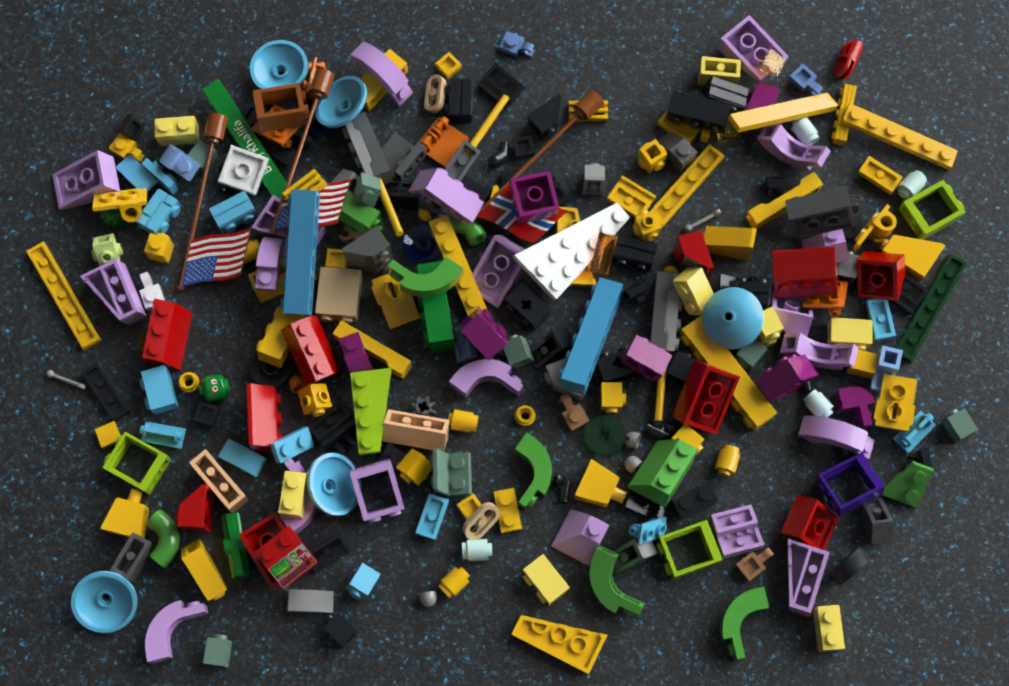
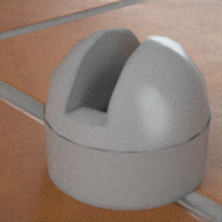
M627 433L626 436L629 437V441L624 440L625 444L630 448L637 449L641 433Z
M629 456L625 460L626 470L633 474L643 462L638 457Z
M436 591L419 593L420 602L425 607H431L436 603Z

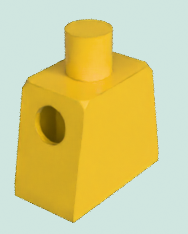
M591 459L574 499L607 508L610 499L622 504L627 492L616 487L620 479L617 475Z
M131 489L127 500L116 498L101 529L105 532L127 538L133 532L145 539L149 508L144 504H140L143 492Z

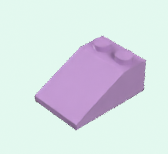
M750 15L721 37L717 46L718 50L727 59L741 60L740 69L759 82L789 58Z
M98 150L52 174L58 208L60 210L93 203L94 194L120 191L114 157Z
M502 234L493 236L472 273L482 298L497 308L501 306L505 297L509 295L525 273V270L512 258V256L525 249Z

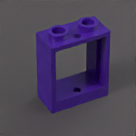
M862 452L818 474L816 483L820 494H824L828 499L827 504L831 511H835L839 517L881 496L885 488ZM856 469L870 491L841 505L828 482Z

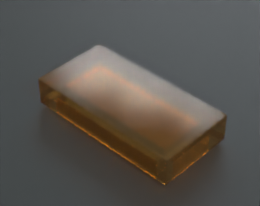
M599 232L590 272L608 275L618 236Z

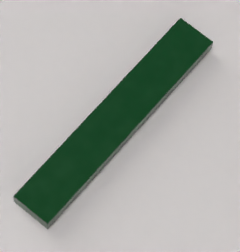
M949 253L931 284L928 293L923 298L896 346V349L903 350L901 359L911 364L968 262Z

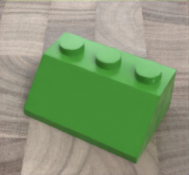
M680 439L657 440L628 485V488L665 508L693 464L698 449Z

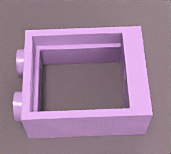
M390 459L350 470L351 480L364 521L368 520L369 523L381 520L383 515L389 514V517L401 514V510L405 509ZM388 470L397 504L367 513L358 479Z

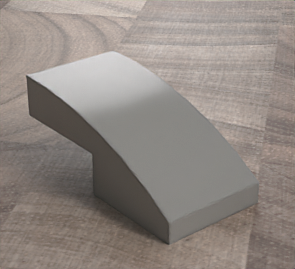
M289 589L287 611L331 614L333 613L334 591Z

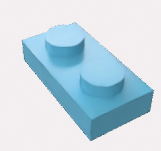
M146 158L141 163L172 195L179 190L175 184L177 182L176 179L169 173L167 175L163 173V168L156 161L152 163Z
M867 300L865 304L869 320H873L872 333L874 341L895 338L896 333L888 300Z
M302 427L270 443L276 463H283L314 447V443L308 427Z
M429 493L415 532L416 535L436 541L449 504L448 499Z

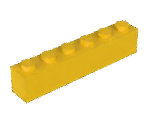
M702 316L682 328L680 340L685 347L689 346L692 350L694 359L740 376L730 405L744 417L743 422L748 428H752L755 432L777 414L776 410L730 351L714 344L707 337L702 325Z

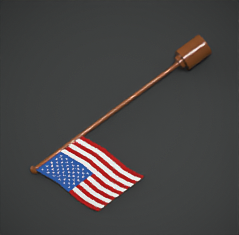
M318 68L315 71L309 89L314 102L284 191L291 187L290 184L318 100L321 101L328 98L335 77L329 70ZM351 179L327 183V186L318 192L320 193L318 227L332 226L338 223ZM282 195L272 228L269 229V233L272 235L276 234L277 231L289 229L287 228L286 220L287 216L290 215L291 207H288V200L284 195Z
M208 113L203 137L207 139L210 146L180 284L177 286L179 291H183L186 286L201 282L226 281L242 275L251 228L236 233L214 234L194 239L214 144L223 142L228 121L227 116L218 113Z

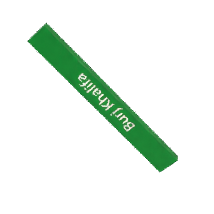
M218 79L202 88L215 111L228 117L226 127L238 146L269 158L262 177V183L271 196L275 195L281 199L287 182L253 130H251V127L220 80Z

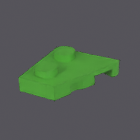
M912 461L905 467L904 471L892 477V480L885 485L882 495L918 508L934 472L933 468Z

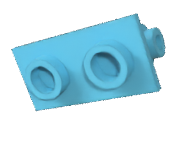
M920 411L913 418L912 428H909V432L900 431L893 440L909 453L936 426L932 421L934 419L933 415L930 413L924 414Z
M145 422V426H141V441L173 448H182L186 432L185 428Z
M667 517L652 518L641 524H632L629 528V533L638 538V545L656 540L666 532Z

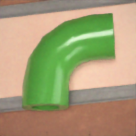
M448 215L454 232L462 234L471 246L478 245L486 239V232L475 219L473 223L463 224Z
M160 509L151 516L147 523V526L159 538L157 546L149 556L166 569L179 549L180 535L175 522Z

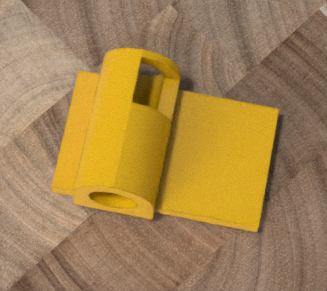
M147 188L94 194L93 212L120 208L121 216L125 221L136 222L141 217L142 205L147 204Z
M888 204L881 213L877 211L854 240L857 243L851 252L855 254L867 238L875 243H882L889 237L897 224V220L888 211L890 208Z
M388 273L372 279L373 285H371L377 304L381 305L389 329L419 319L420 316L412 295L400 289L401 280L397 282Z
M888 374L883 375L880 399H877L874 414L875 426L909 432V428H912L915 405L913 404L917 379Z

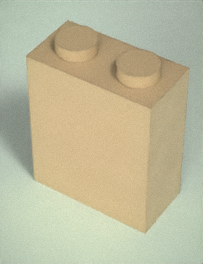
M320 268L315 314L320 321L330 323L332 320H342L347 324L358 322L363 279L361 270Z

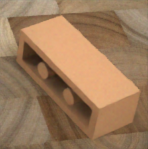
M388 409L383 427V442L429 450L438 448L445 451L450 420Z
M206 449L189 462L232 513H235L249 501Z

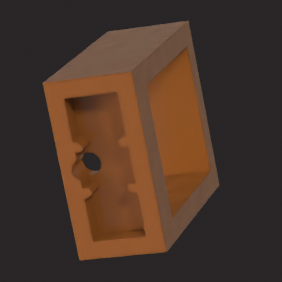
M300 83L253 90L260 132L306 125L309 109L308 104H303L307 102L305 90L301 91ZM298 100L299 108L272 113H265L264 105Z

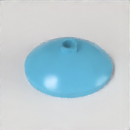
M275 40L264 44L255 52L250 62V74L253 82L259 89L296 83L301 85L308 73V60L304 51L297 44L286 40Z
M345 76L334 81L328 98L321 101L318 100L315 110L317 120L327 128H337L355 119L366 102L367 88L364 82L356 76Z
M737 287L725 288L713 294L705 304L702 313V325L707 337L714 344L726 349H740L751 344L760 334L764 322L763 308L759 300L749 291ZM731 313L732 319L728 321L726 316Z
M327 453L321 455L312 463L308 472L307 485L310 497L319 510L330 516L345 515L352 511L358 503L350 476V470L356 468L347 457L341 454ZM358 479V483L361 489V480Z
M98 571L88 574L78 582L71 597V608L75 618L87 629L99 633L114 632L125 627L134 617L138 603L133 585L120 574L111 571ZM103 594L110 595V598H105Z

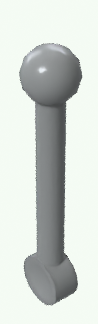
M718 209L691 225H685L684 230L690 232L692 228L713 217L719 216L722 212Z
M52 370L46 372L48 378H56L83 390L86 387L84 384L54 374Z

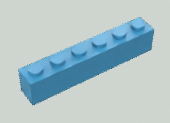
M292 190L291 195L288 196V207L291 208L290 215L287 216L286 220L289 236L285 238V248H288L283 263L284 269H286V277L282 279V288L285 289L284 297L281 298V310L287 315L312 316L320 193L317 191Z
M599 278L597 285H593L591 290L592 299L587 301L584 310L586 312L585 317H581L578 324V329L580 330L578 334H574L571 345L573 348L566 354V366L561 368L558 380H561V389L585 396L623 295L622 283Z

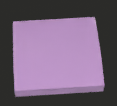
M752 505L711 515L723 559L764 549V542L758 529V521Z

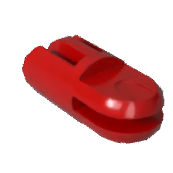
M854 40L844 43L834 68V75L839 80H845L852 74L863 50L862 41Z

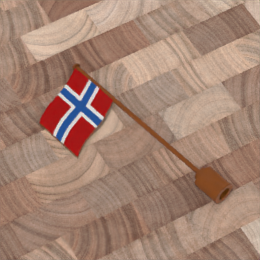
M590 90L573 107L575 116L512 178L519 177L577 119L587 121L604 104L601 96L597 92ZM509 180L481 207L475 219L481 218L494 223L517 238L535 244L568 210L560 208L556 217L518 224L509 191Z

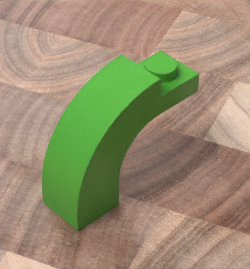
M445 257L440 265L428 274H415L393 259L388 265L389 275L397 282L401 280L400 289L416 297L440 295L451 289L463 276V268L448 257Z
M527 432L515 448V454L527 461L534 473L531 485L518 504L524 510L528 506L533 507L538 499L536 494L543 498L546 496L552 476L551 461L546 449L535 437Z
M602 546L597 547L590 565V581L596 597L607 609L614 613L622 607L623 611L630 615H639L645 603L622 593L613 580V569L619 554Z
M765 587L751 589L742 593L728 605L723 613L720 623V640H729L730 643L727 644L729 656H733L734 661L745 658L740 636V626L743 619L750 613L764 611L769 608Z

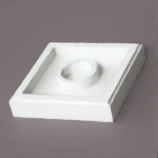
M231 145L218 183L239 191L245 190L246 193L256 196L269 158Z

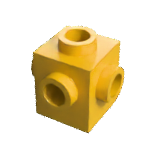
M654 139L640 147L637 159L638 164L642 169H646L648 173L654 170L659 171L665 166L667 152Z
M646 210L637 214L632 227L639 239L652 241L660 236L663 222L654 210L650 212Z
M309 384L298 391L304 415L322 416L326 410L332 407L326 384Z

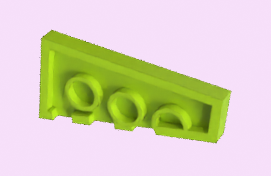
M392 368L350 373L359 456L381 452Z

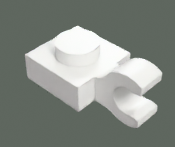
M145 272L140 274L145 288L139 291L145 309L148 311L151 310L154 299L165 301L160 285H153L150 274Z

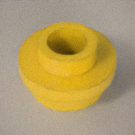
M192 372L181 375L178 382L180 389L186 393L197 390L200 383L198 376ZM188 380L193 381L191 386H186Z
M524 405L516 410L515 420L519 425L529 426L535 421L536 415L532 407ZM527 413L529 418L523 419L521 415Z

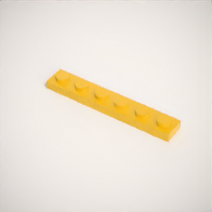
M851 103L848 104L841 123L947 170L952 168L958 150Z
M448 215L428 222L443 259L448 257L463 268V276L455 284V288L467 316L478 307L482 310L487 309Z

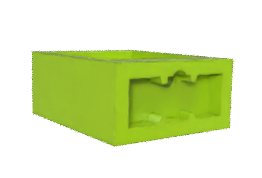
M944 180L905 200L899 207V211L918 239L921 240L960 220L966 213L962 202L956 199L951 186L946 184ZM938 191L953 214L929 227L914 204Z
M124 432L123 435L117 438L115 442L116 447L112 453L105 457L102 468L150 495L172 459L163 452ZM131 443L157 457L141 483L115 469Z
M707 520L660 536L656 544L659 555H663L666 561L664 564L666 574L668 576L671 575L672 580L713 566L723 560ZM699 531L710 560L677 571L666 542Z

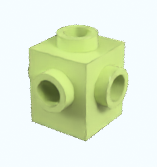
M114 233L93 239L92 256L94 261H98L99 266L115 258L120 260L123 250L121 244L116 242Z

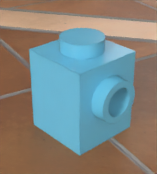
M362 563L346 590L349 591L353 598L364 600L375 585L380 573Z

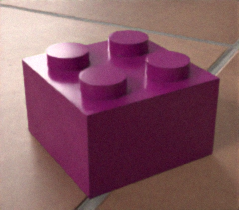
M550 171L510 179L509 191L518 224L556 217L560 208Z
M478 307L461 322L460 331L489 361L507 345V331L501 324L498 323L496 325L493 322V316L487 309L482 310Z
M794 354L789 358L786 356L777 361L778 366L773 369L770 367L761 373L762 377L756 380L768 401L771 402L789 396L818 376L805 354L800 356Z

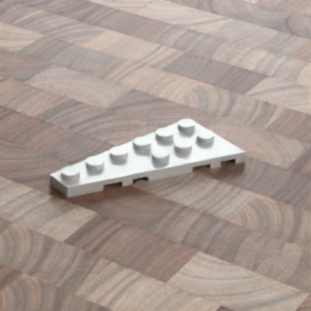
M616 203L512 256V258L553 300H556L628 221L630 216Z

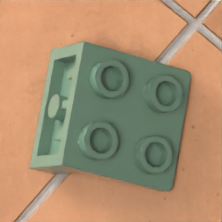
M434 448L433 455L430 458L433 467L431 485L434 491L448 497L472 495L471 453L447 454L438 448Z

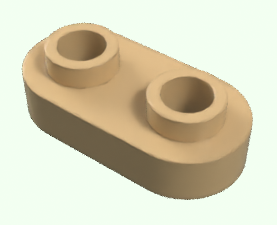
M438 74L431 76L426 85L424 107L431 113H438L443 108L447 82Z
M491 502L483 503L463 524L462 530L469 540L480 539L499 519V509Z

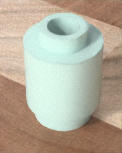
M807 117L797 119L792 123L793 127L791 130L800 142L813 145L820 138L817 135L818 131Z
M918 170L910 172L897 186L898 194L903 199H909L918 194L925 186L926 176Z
M816 389L803 399L806 403L805 406L814 416L828 418L834 413L832 411L834 406L821 392L818 393Z
M487 539L462 542L463 560H488V556H492V543H488Z

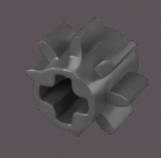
M418 396V402L411 404L416 409L411 412L412 414L429 417L431 414L436 415V411L432 410L436 403H430L429 396L426 399H421ZM427 406L428 410H424V412L422 413L420 411V408Z

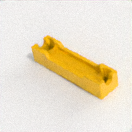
M813 172L801 179L800 185L768 204L761 203L749 210L745 219L752 228L758 229L787 211L785 200L820 192L823 183Z
M340 321L333 332L335 340L340 342V338L359 332L366 353L392 368V373L404 380L412 367L410 360L344 321Z

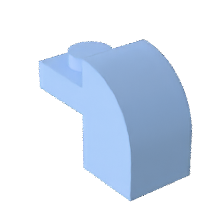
M171 144L168 145L159 160L164 166L188 181L192 180L201 164L190 158L188 154Z
M883 345L877 352L879 356L876 372L871 378L870 391L881 393L883 375L895 376V373L900 368L903 350Z

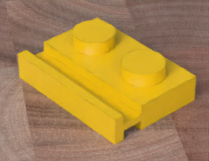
M622 175L607 197V201L613 205L618 203L626 213L635 218L640 212L649 209L656 195Z

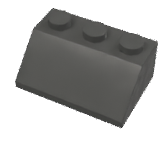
M846 186L785 200L788 219L795 241L804 240L830 231L856 228Z
M377 226L342 248L348 269L361 270L362 274L374 276L389 272L388 265L393 259L391 247Z

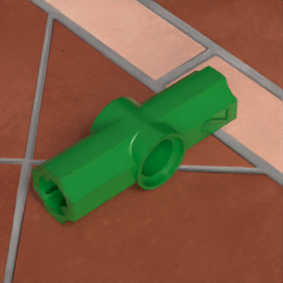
M240 513L225 514L221 516L225 535L223 543L226 556L229 558L232 579L251 576L247 555L249 552L239 537V534L243 532Z

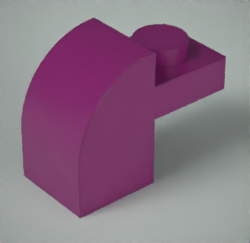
M359 332L339 339L350 373L374 370Z
M847 387L838 389L835 392L834 396L839 414L855 411L859 428L863 430L869 429L873 425L874 416L869 408L875 404V400L867 390L860 387Z

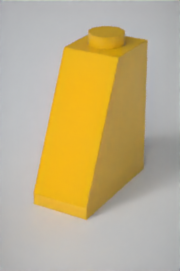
M706 226L703 236L709 253L747 261L754 246L757 229Z
M893 235L890 240L885 239L879 249L883 253L905 254V273L920 283L946 245Z
M198 538L181 549V558L206 599L210 601L211 599L217 600L221 598L227 590L226 584L201 539Z

